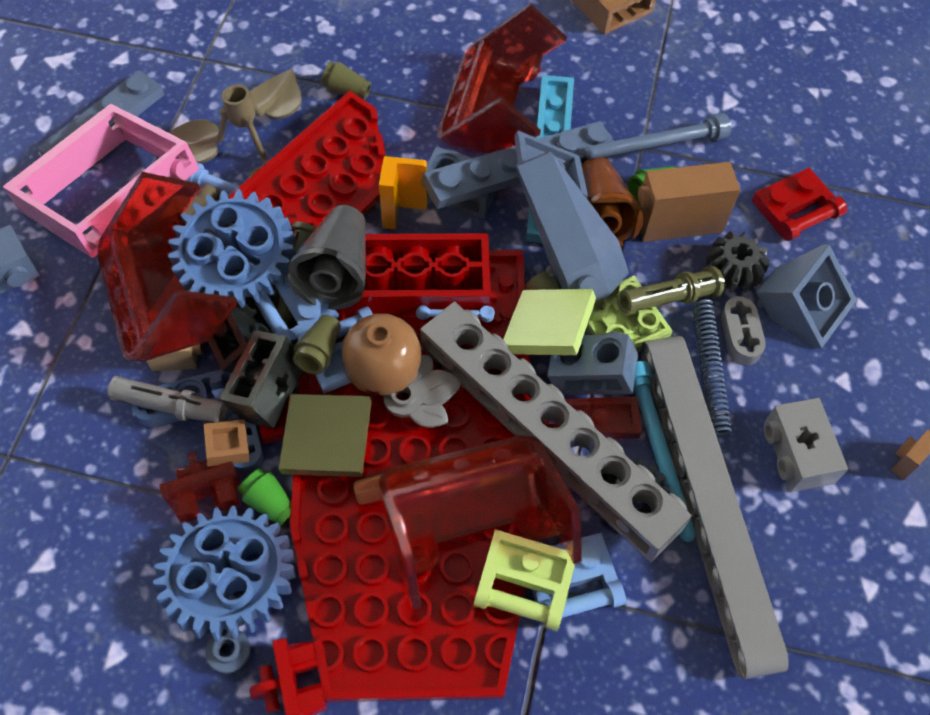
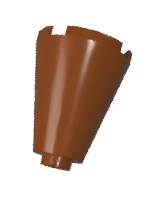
M604 157L592 160L587 159L581 164L588 193L587 199L619 240L620 247L624 246L623 241L630 236L634 239L643 226L641 206L608 159Z

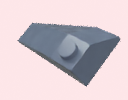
M545 152L515 165L550 267L561 289H593L596 296L595 302L610 296L629 273L619 240L552 152Z

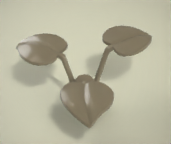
M291 68L268 79L250 92L243 85L227 87L222 93L225 108L219 110L221 114L219 129L216 124L209 120L198 119L186 122L168 133L187 142L196 162L202 164L213 159L218 154L216 143L224 140L228 118L237 127H248L261 161L265 165L269 160L253 125V119L255 114L258 117L265 114L271 119H282L292 115L299 109L302 95L295 73ZM259 166L253 169L249 174L248 179L263 166Z

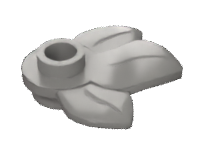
M421 355V364L415 380L402 391L384 395V405L392 415L400 418L410 417L421 427L433 428L448 423V416L442 405L457 393L461 386V381L447 371L433 370L432 357L430 355ZM400 393H407L410 395V398L402 401L397 399L396 396Z

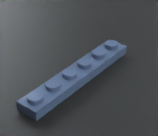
M601 121L540 138L542 141L580 156L581 164L587 160L584 151L588 146L613 141ZM516 146L424 172L421 182L437 209L520 184L521 181L515 167L518 164Z

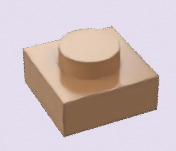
M245 419L203 424L208 467L249 462Z
M929 429L917 440L909 436L894 453L900 460L891 471L902 480H905L930 454Z

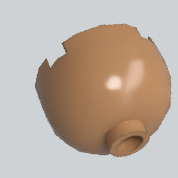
M375 313L363 317L349 329L343 340L342 363L348 380L359 390L366 392L367 389L372 392H379V395H390L404 390L415 380L421 364V346L414 329L403 319L390 314Z

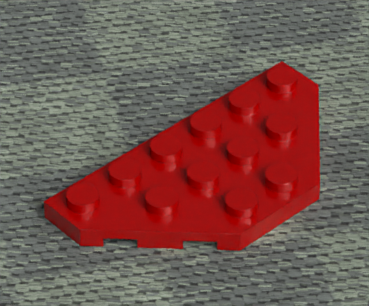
M349 90L237 189H241L244 199H247L252 192H256L259 203L268 197L273 208L278 206L281 208L284 218L289 219L291 226L294 221H299L317 227L331 209L339 205L354 207L364 216L380 200L379 181L383 158L386 156L382 134H379L376 108ZM237 189L228 196L229 199L234 198Z

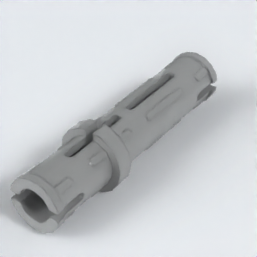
M114 376L109 383L107 391L108 397L112 401L125 402L173 414L178 420L188 422L190 419L205 423L225 422L229 412V408L221 401L197 396L195 391L188 389L182 392L153 384L130 380L122 376Z

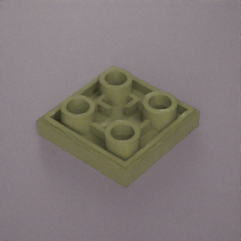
M291 394L278 468L281 474L362 477L372 403L370 397Z

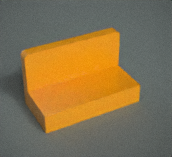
M384 156L379 181L382 228L396 229L400 207L427 209L428 192L421 182L424 172H427L426 160Z

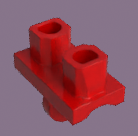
M286 638L272 641L279 679H274L272 665L260 667L261 683L249 688L250 698L252 700L264 699L267 714L280 711L278 696L281 694L286 715H317L327 710L321 683L300 689L298 686L296 674L318 669L313 642L289 645Z

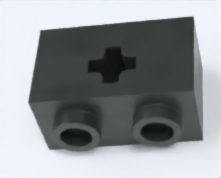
M254 330L219 400L241 420L245 419V422L275 429L290 395L303 372L293 361V347L295 345L287 336Z

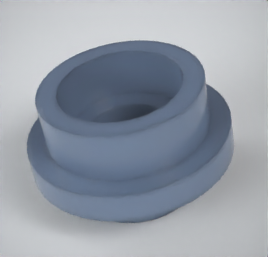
M229 629L223 630L219 641H215L212 636L206 646V659L209 665L215 671L223 674H230L240 670L247 663L251 653L250 642L245 634L239 631L237 639H233ZM224 644H235V650L232 655L228 657L220 655L221 647Z

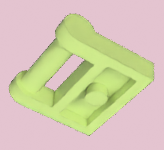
M495 529L473 606L485 610L487 606L545 623L544 628L558 631L578 554ZM497 578L553 595L551 604L547 606L492 589L494 579Z

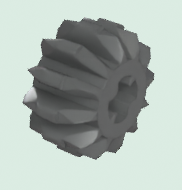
M731 231L724 238L718 237L713 242L711 250H709L706 256V264L716 266L721 271L724 283L729 286L730 293L737 286L743 292H746L751 286H757L762 282L764 273L769 268L770 260L766 257L768 247L758 246V237L752 240L746 238L745 231L739 237Z

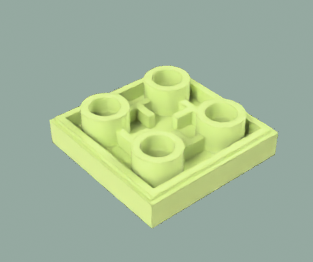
M635 276L622 280L610 296L594 303L585 330L587 335H605L609 332L629 334L637 352L641 351L643 341L671 337L673 331L657 307L634 311L630 314H624L620 310L617 300L619 292L642 287Z
M593 289L523 290L503 339L508 346V350L513 354L577 355L596 300Z

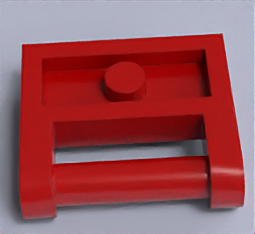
M810 167L755 192L752 198L755 206L786 241L799 237L802 231L826 219H836L847 213V204L840 196H834ZM817 203L821 206L797 219L788 218Z

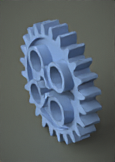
M237 189L234 198L229 199L227 193L223 190L220 194V200L216 202L210 195H207V205L205 207L194 202L192 205L196 213L193 216L186 213L181 214L186 225L173 226V230L178 238L168 241L174 251L168 254V258L174 265L171 269L176 278L180 279L179 282L184 290H190L196 300L204 296L207 304L212 306L220 298L224 309H228L231 300L236 299L239 306L243 308L245 297L251 296L258 303L260 302L259 291L264 290L272 295L274 292L270 283L272 281L281 284L285 282L280 270L289 271L290 260L287 258H292L296 253L292 245L296 240L293 231H290L292 228L289 219L284 218L279 206L273 208L268 197L259 203L256 192H252L247 199H244L241 189ZM235 222L232 226L223 228L227 223ZM207 232H212L218 237H214L213 235L208 234ZM266 240L263 245L253 246L257 241ZM212 250L208 255L199 257L204 251ZM248 260H252L253 262L260 263V264L254 265V264L250 263ZM243 269L238 275L229 276L233 270Z
M235 506L230 508L227 516H222L218 507L214 508L213 518L209 520L199 513L197 514L198 525L193 527L189 523L183 522L182 526L185 534L182 537L170 534L169 538L173 548H161L159 551L165 562L154 565V569L159 577L153 581L157 592L160 593L157 596V600L162 609L166 608L165 613L171 622L178 619L177 623L182 632L187 631L193 626L196 637L201 639L206 631L210 629L214 640L219 641L223 630L229 629L233 639H237L239 626L245 625L253 633L255 632L254 619L259 617L269 623L271 619L267 609L269 607L275 609L283 608L278 594H291L292 590L287 580L293 579L296 576L294 567L291 565L295 562L293 550L289 549L291 547L287 535H282L280 525L278 523L270 525L268 516L265 513L256 520L252 508H248L242 517L238 516ZM221 544V547L217 550L207 551L213 545ZM251 555H261V557L255 561H246V559ZM205 581L199 588L189 589L193 583ZM245 591V594L239 599L228 600L233 593Z

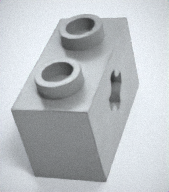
M820 398L776 405L764 422V434L767 442L773 444L778 458V473L783 480H786L790 493L836 484L847 472L848 466Z

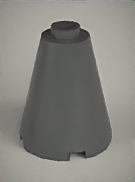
M339 205L332 208L291 258L288 267V283L295 294L307 303L316 305V299H318L320 302L329 304L328 309L339 310L349 308L359 302L366 286V222L363 214L356 208L348 205Z

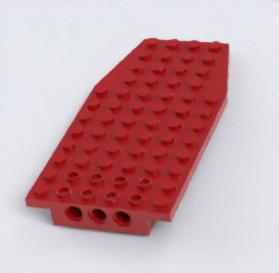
M488 233L366 234L365 290L359 302L349 308L336 310L340 316L336 319L342 321L357 315V310L368 306L373 314H390L407 322L414 329L421 346L420 329L434 317L420 320L416 316V309L422 305L427 306L429 309H445L455 301L464 310H480L484 306L492 307L495 314L491 322H483L480 318L478 319L481 326L491 335L497 334L504 339L521 293L525 290L523 250H489ZM345 336L338 338L336 343L343 341ZM464 344L460 346V348L465 350L475 348L474 346L469 344ZM421 348V355H428V354ZM514 354L518 359L522 358L529 362V355ZM432 359L433 370L445 371L434 359ZM489 369L486 371L491 375H499L503 373L498 369ZM303 371L299 378L298 394L369 396L372 402L362 477L293 475L290 531L325 701L379 702L503 699L520 616L487 606L486 610L473 606L495 529L529 540H536L539 519L535 454L462 386H460L457 393L450 400L442 405L447 413L448 423L438 427L425 428L417 425L410 417L400 418L392 415L384 405V395H379V392H372L367 389L364 392L359 390L353 383H349L323 394L315 375ZM400 393L396 398L404 401L409 399L410 395ZM517 394L514 396V398L519 401L531 400V398L525 394ZM503 442L509 444L513 453V463L510 466L363 505L359 504L356 500L353 486L357 480ZM495 578L492 589L524 598L526 587Z

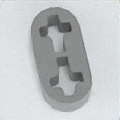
M732 297L726 302L720 315L724 338L730 358L740 365L749 366L759 360L766 347V341L755 304L745 297ZM734 310L738 311L740 316H745L742 325L738 314H732ZM743 338H745L748 347H754L752 352H748L745 346H740Z

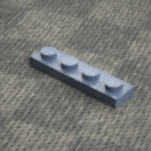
M140 70L40 145L38 150L41 156L109 104H113L137 117L164 96L162 86ZM114 118L108 121L111 127L115 125L113 122Z

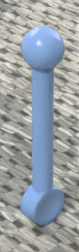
M422 305L416 309V316L420 320H426L429 317H436L444 309H429L427 306ZM484 306L480 310H470L483 322H491L494 319L495 311L490 306Z

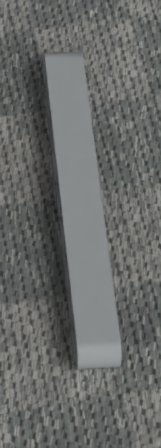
M682 336L643 341L641 346L642 361L649 363L654 377L651 380L652 387L650 389L689 513L692 515L691 519L696 532L695 538L735 669L742 680L786 672L789 665L786 646L686 342Z

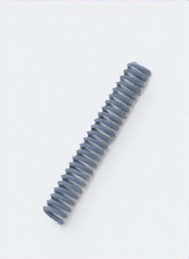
M702 299L692 306L697 349L699 351L698 355L700 356L704 398L716 435H726L732 429L730 428L731 423L728 422L731 418L728 416L730 412L727 411L729 406L726 405L728 401L726 400V389H724L726 386L724 384L725 379L722 378L724 374L721 367L723 364L720 362L722 358L719 357L721 352H719L720 347L718 345L720 343L718 342V332L716 331L717 326H715L716 321H714L716 317L713 311L714 306H712L713 301ZM703 302H709V303H710V304H703V305H700V306L696 307V305H698V304H700V303H703ZM704 307H710V308H711V309H703V310L698 311V309L704 308ZM715 338L714 340L702 341V340H704V339ZM716 343L715 345L703 346L705 344ZM714 348H716V350L704 351V350H706V349H714ZM715 353L717 354V355H712V356H705V355H707V354H708V355H709V354H715ZM718 359V360H716V361H709V362L706 361V360ZM719 364L718 366L707 367L708 365ZM719 369V371L707 372L709 370ZM711 375H720L718 377H708ZM715 380H721L720 382H714V383H711V382H710V381H715ZM718 385L721 386V387H718V388H710V387H712V386H718ZM714 391H723L720 393H711ZM722 396V398L712 399L713 397Z

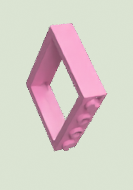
M109 104L2 187L21 213L89 257L94 258L200 168L187 142L113 104ZM114 118L113 122L115 125L111 127L108 121ZM125 140L159 157V159L77 225L44 205ZM26 186L29 192L24 193L20 189ZM91 226L92 230L84 234L83 232Z

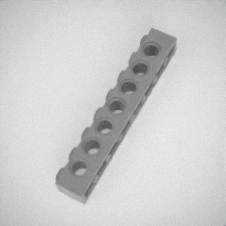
M454 301L420 329L421 348L445 371L456 376L461 381V386L650 563L684 530L692 517L687 511L685 503L677 495L667 493L655 482L653 474L646 467L639 464L636 465L624 454L623 448L616 440L611 437L606 438L594 427L593 421L586 413L581 410L576 411L571 407L557 387L552 384L547 385L541 380L528 361L522 358L518 359L508 350L507 344L499 335H491L481 326L480 320L472 311L464 310ZM464 344H469L474 346L475 348L465 350L460 348V346ZM489 369H498L503 373L499 375H491L486 371ZM517 394H525L529 396L531 400L519 401L515 399L514 396ZM545 420H554L560 425V427L549 428L546 427L542 422ZM581 446L586 448L590 454L580 456L575 454L571 448ZM606 473L613 474L618 477L621 483L609 484L601 475ZM641 501L646 503L652 512L645 514L637 511L633 506V502Z

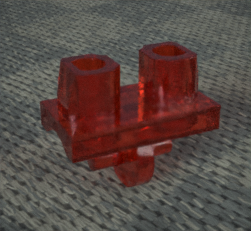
M196 451L187 453L189 465L175 469L178 479L159 485L162 497L169 507L173 509L180 523L196 520L197 514L201 513L198 499L211 495L213 496L215 507H218L219 510H226L232 506L239 505L237 487L241 485V481L233 462L208 467L207 459L200 461Z

